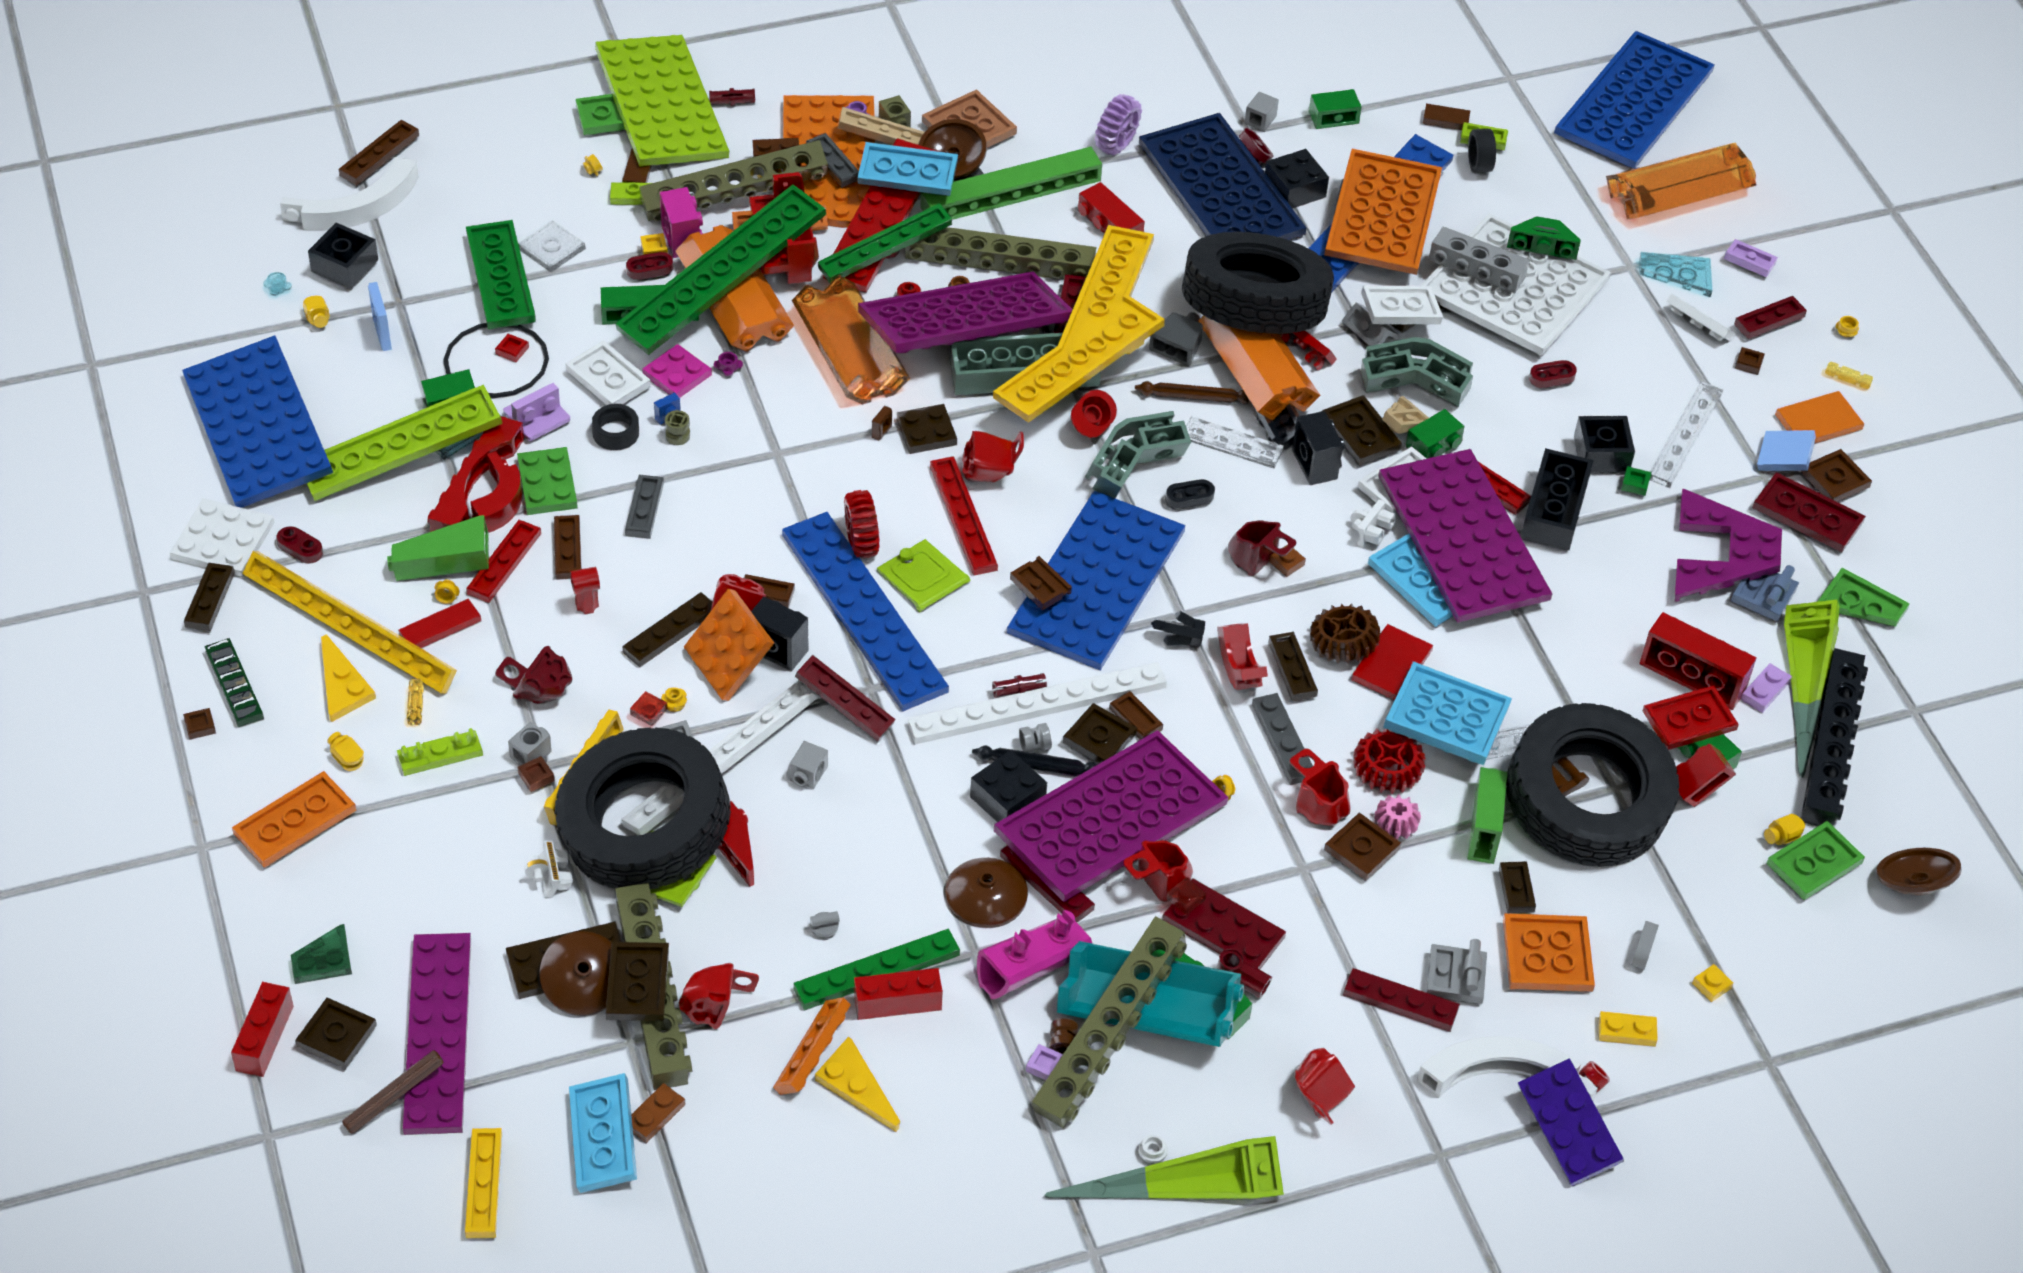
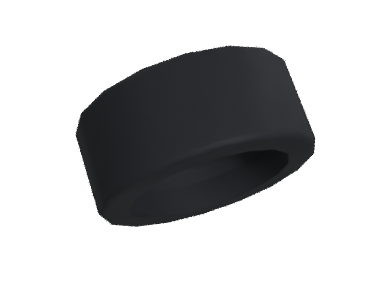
M1474 129L1470 132L1468 158L1473 173L1492 172L1495 167L1496 142L1491 129Z
M609 404L598 409L592 417V433L595 442L608 450H622L633 445L639 437V418L635 410L623 404ZM613 421L624 422L630 426L625 431L619 433L607 432L601 428L606 423Z

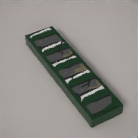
M230 638L204 646L206 655L237 726L241 727L264 719L263 712Z

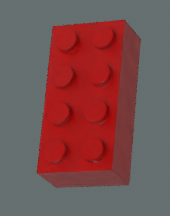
M1662 612L1648 632L1639 664L1692 691L1714 685L1728 708L1734 710L1742 697V693L1747 689L1757 657Z

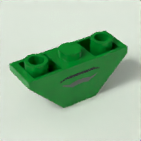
M1536 216L1511 227L1507 248L1576 260L1581 239L1560 220Z

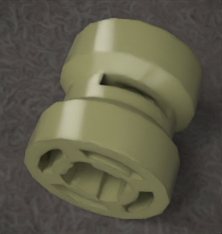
M675 410L665 416V434L670 444L683 445L689 441L690 418L686 412Z

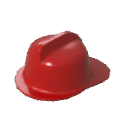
M1089 391L1071 410L1073 426L1083 436L1089 438L1098 437L1116 418V403L1105 391Z

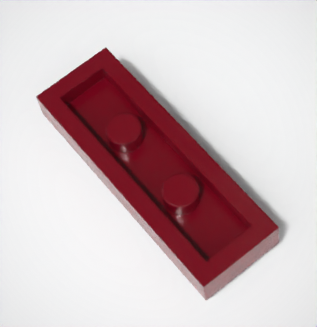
M1790 296L1736 317L1734 325L1747 339L1804 318L1807 310L1794 296Z

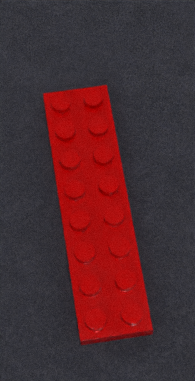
M899 138L893 144V146L936 151ZM871 185L833 254L906 220L921 192ZM885 258L835 282L867 293Z

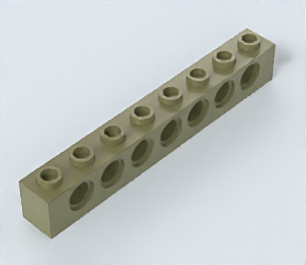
M817 140L639 187L640 197L647 220L660 221V192L687 187L689 192L695 194L693 196H695L697 208L706 209L720 202L729 203L736 198L743 196L752 197L766 190L771 192L773 191V175L799 172L802 175L803 181L821 179L824 175H828V163L821 142ZM805 163L807 166L799 167L797 164ZM776 169L785 170L783 173L775 172ZM758 174L761 175L762 178L755 179L752 176ZM733 180H737L740 182L737 185L730 184V182ZM710 186L717 187L714 191H710L707 188Z
M947 227L905 247V259L1017 274L1034 271L1039 277L1064 280L1065 274L1087 277L1096 256L1097 247Z
M649 883L615 888L624 942L666 943V939H660L659 932H663L661 916H655L654 910L658 909L656 893L650 892ZM668 961L664 1021H640L654 1090H657L663 1083L670 1088L688 1085V1073L693 1072L690 1055L685 1056L683 1049L688 1048L685 1031L680 1032L678 1025L683 1024L680 1008H675L673 1003L678 1001L675 984L670 985L668 979L673 978L670 961Z
M1157 916L1154 917L1033 1099L1032 1105L1036 1113L1063 1129L1068 1121L1073 1122L1080 1110L1078 1106L1084 1098L1087 1099L1092 1094L1095 1088L1094 1082L1099 1074L1104 1075L1111 1063L1110 1058L1114 1051L1118 1052L1121 1050L1126 1041V1033L1130 1027L1135 1028L1140 1021L1141 1010L1145 1004L1150 1005L1157 993L1156 988L1161 981L1165 982L1169 977L1174 960L1176 958L1180 959L1183 956L1187 944L1185 933ZM1155 950H1163L1165 952L1161 957L1151 955ZM1140 973L1150 974L1145 980H1138L1136 978ZM1128 995L1135 998L1131 1003L1121 1002V999ZM1110 1019L1119 1020L1116 1026L1109 1027L1105 1025ZM1095 1042H1102L1104 1044L1099 1050L1090 1049V1046ZM1080 1065L1089 1067L1085 1073L1078 1074L1074 1072ZM1063 1089L1073 1090L1069 1097L1059 1096Z

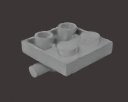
M1471 939L1469 949L1432 944L1426 993L1444 999L1482 1004L1485 989L1487 952L1480 951L1481 941L1479 939Z

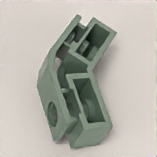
M1411 337L1367 346L1365 358L1362 359L1360 373L1366 393L1416 383L1459 407L1471 389L1473 362L1431 339ZM1411 355L1427 357V359L1412 358Z
M1174 411L1126 418L1115 425L1085 476L1087 479H1090L1091 476L1097 478L1092 489L1116 498L1136 464L1184 456L1191 444L1184 420L1173 422ZM1134 435L1133 438L1127 441L1121 439L1116 448L1110 445L1123 436ZM1106 458L1109 459L1108 463L1110 464L1108 466L1105 465V467H1103L1102 464L1104 463Z

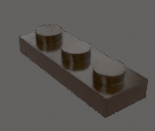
M208 562L184 618L185 628L211 631L235 574L234 566Z
M1294 631L1270 635L1268 643L1291 700L1298 701L1317 697L1318 689Z

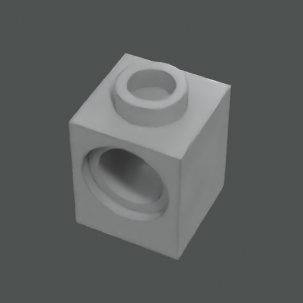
M529 722L508 740L510 758L520 765L540 756L544 759L552 752L550 734L545 728L538 727L532 722Z
M803 741L789 763L790 780L800 786L814 789L828 767V750Z

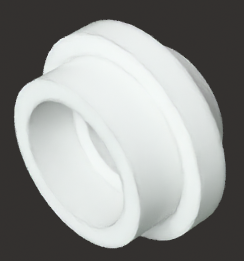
M1148 1135L1140 1142L1138 1151L1144 1161L1159 1163L1166 1158L1168 1146L1162 1137ZM1149 1149H1155L1158 1152H1150Z

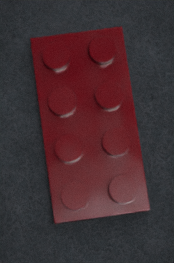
M1777 472L1759 494L1752 507L1840 552L1845 550L1864 523L1866 517Z
M1194 878L1191 879L1165 911L1162 919L1219 954L1228 948L1239 950L1243 954L1244 960L1258 969L1264 966L1286 936L1285 930Z

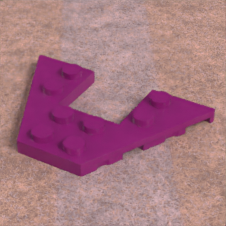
M1682 489L1679 530L1730 533L1729 562L1677 559L1674 602L1680 601V597L1697 592L1702 595L1710 590H1720L1733 586L1735 581L1749 578L1751 581L1763 575L1780 572L1781 528L1689 490Z

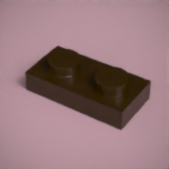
M1527 861L1500 862L1499 874L1507 913H1534L1536 903Z

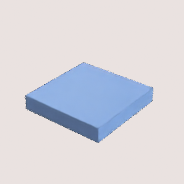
M369 283L368 291L372 317L381 349L383 351L392 350L387 314L378 283Z
M1815 430L1766 431L1757 463L1758 471H1808L1816 439Z

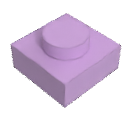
M1038 1044L1026 1065V1072L1047 1080L1063 1054Z

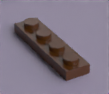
M401 119L338 169L339 176L358 185L419 137V129Z

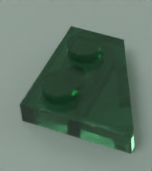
M340 924L291 954L295 984L352 974L345 924Z

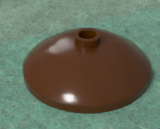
M947 119L932 125L924 132L918 144L939 152L958 154L954 179L965 177L977 170L983 163L987 153V143L983 132L973 123L962 119Z
M1926 847L1897 851L1882 859L1877 866V876L1883 885L1893 891L1915 896L1932 894L1949 887L1960 877L1962 872L1961 862L1957 856L1942 849Z
M981 857L968 860L952 871L946 882L945 898L951 912L964 923L979 928H996L1012 922L1022 913L1027 903L1028 887L1021 872L1010 863L997 858Z
M578 931L560 937L549 946L540 965V984L545 996L556 1008L577 1016L593 1015L606 1009L612 942L593 932ZM586 965L589 970L586 973H581L578 967Z

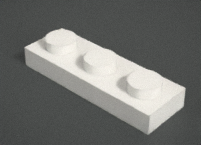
M1672 293L1666 302L1672 305L1670 310L1681 317L1687 314L1691 317L1689 322L1700 329L1706 326L1711 330L1709 334L1719 341L1723 338L1731 341L1735 335L1733 331Z

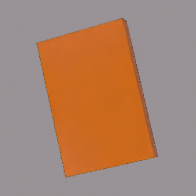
M1840 391L1778 408L1775 413L1787 431L1815 430V443L1856 432L1864 427V422Z

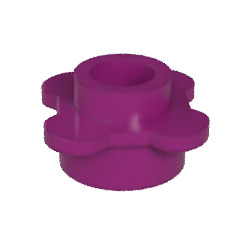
M723 352L719 355L718 360L714 361L713 366L715 369H720L725 376H731L736 369L743 367V362L738 360L735 353Z

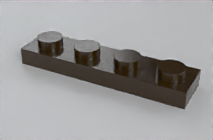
M702 592L698 593L623 645V653L637 666L642 667L698 628L711 612L713 601Z

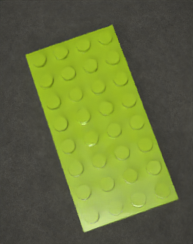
M683 34L595 42L597 56L611 93L614 96V101L623 120L639 166L729 158V148Z

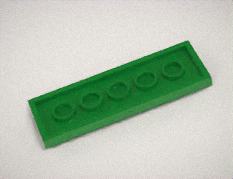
M513 220L466 226L467 239L488 329L536 322V315Z

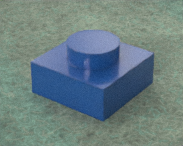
M672 393L654 402V416L659 425L665 423V416L669 412L681 411L680 398L676 393Z

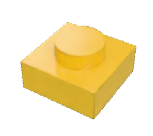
M664 233L640 236L643 255L657 252L668 253Z
M1715 964L1695 976L1692 982L1711 1002L1731 990L1734 983Z

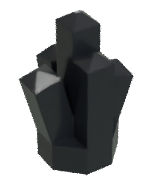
M1180 610L1175 613L1176 619L1180 622L1154 619L1151 622L1153 629L1176 634L1165 636L1163 641L1167 646H1201L1205 630V620L1195 619Z

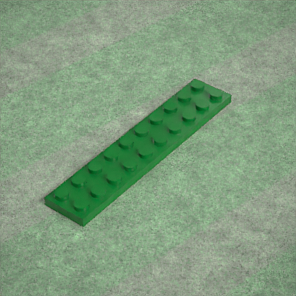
M791 185L615 323L616 329L646 354L650 355L787 246V239L794 241L827 215L826 209L798 187Z

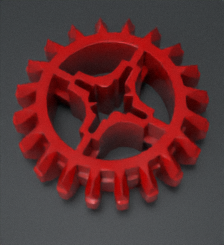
M854 490L847 493L844 497L845 525L848 541L852 546L854 555L865 559L876 556L879 552L880 539L877 514L870 492L868 490Z
M1376 728L1373 734L1367 732L1364 739L1360 738L1354 750L1353 765L1356 768V776L1362 777V784L1370 783L1371 790L1375 787L1380 788L1381 793L1384 790H1389L1393 794L1395 789L1403 793L1406 787L1412 789L1415 783L1419 782L1425 770L1426 758L1425 753H1422V745H1417L1415 739H1409L1407 736L1390 732L1388 729H1384L1381 732ZM1371 755L1375 758V762H1372L1370 759ZM1404 759L1408 762V766L1404 764Z

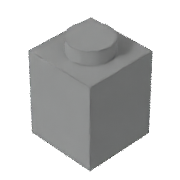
M1259 91L1246 106L1244 124L1265 132L1277 117L1279 99Z

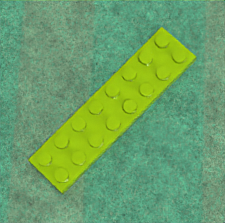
M483 384L325 449L324 451L333 473L306 484L314 501L498 426L503 422Z

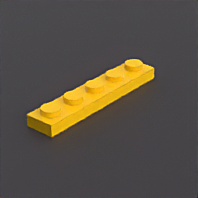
M608 709L604 717L599 720L590 738L585 741L584 747L578 756L573 759L569 769H571L574 762L580 756L585 754L595 744L612 735L615 736L623 732L624 728L618 711ZM564 777L560 778L557 787L551 796L546 799L544 805L549 823L557 826L555 801L557 800L556 796L559 786L562 784Z

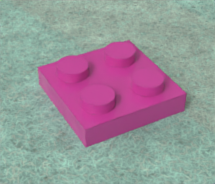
M677 344L642 368V373L667 394L676 393L681 398L712 375V368Z

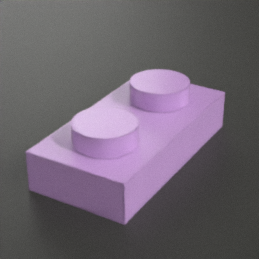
M1735 239L1726 251L1724 259L1767 277L1776 265L1778 257Z
M1769 663L1742 693L1741 700L1763 713L1790 683L1792 676Z

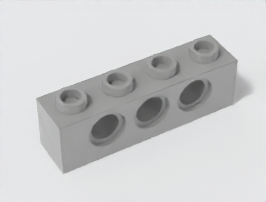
M1444 226L1432 241L1428 259L1513 293H1516L1524 281L1530 259Z

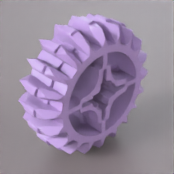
M1119 94L1104 109L1095 131L1096 146L1102 152L1114 156L1117 153H1121L1133 140L1136 130L1140 126L1139 121L1141 120L1142 113L1141 104L1134 97Z

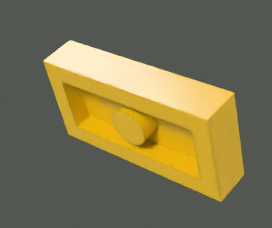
M1600 1011L1599 1041L1656 1047L1658 1041L1657 1017Z

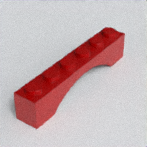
M500 416L502 424L483 431L480 439L474 442L469 456L463 459L459 472L452 476L450 486L446 492H442L440 495L439 503L435 509L429 512L427 522L430 525V532L469 519L467 508L468 496L477 480L489 470L487 454L496 451L501 459L506 460L514 457L524 441L522 422Z

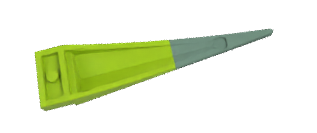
M1838 600L1786 605L1784 627L1790 675L1792 676L1791 685L1798 766L1802 778L1805 776L1838 636L1840 608Z
M1276 1136L1246 1139L1047 1192L1044 1196L1058 1198L1258 1199L1282 1196L1284 1192Z

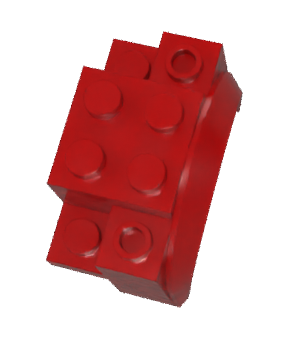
M799 172L773 175V194L749 197L752 216L791 185H795L805 193L802 175ZM812 227L794 241L787 239V246L759 268L763 275L786 272L788 284L812 281V268L819 259L817 240L813 236Z

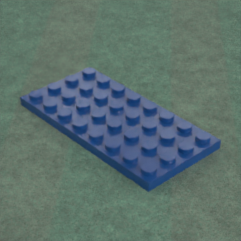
M1635 31L1555 126L1554 134L1635 169L1710 76L1715 64Z
M276 335L182 370L236 507L243 508L333 473Z
M1094 490L1048 562L1072 586L1071 594L1064 595L1061 600L1043 611L1027 596L1007 626V634L1101 671L1183 536L1186 525Z

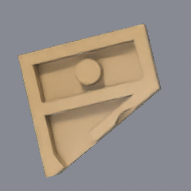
M1400 396L1398 402H1395L1385 412L1382 420L1389 425L1393 432L1402 434L1408 432L1409 429L1429 417L1404 396Z

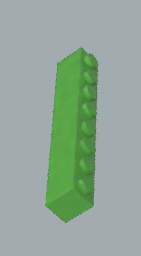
M1092 147L1059 154L953 182L950 196L921 192L920 208L924 211L940 203L952 220L1099 182L1102 176V162Z

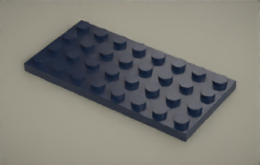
M1220 112L1139 136V144L1206 236L1223 232H1252L1290 240L1306 235L1307 227Z

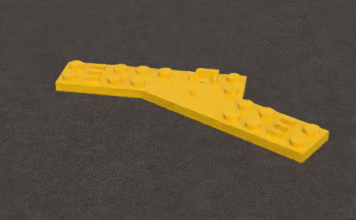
M1108 225L1058 346L993 391V399L1029 423L1121 356L1131 354L1144 344L1145 339L1164 327L1165 319L1131 297L1154 242V234Z

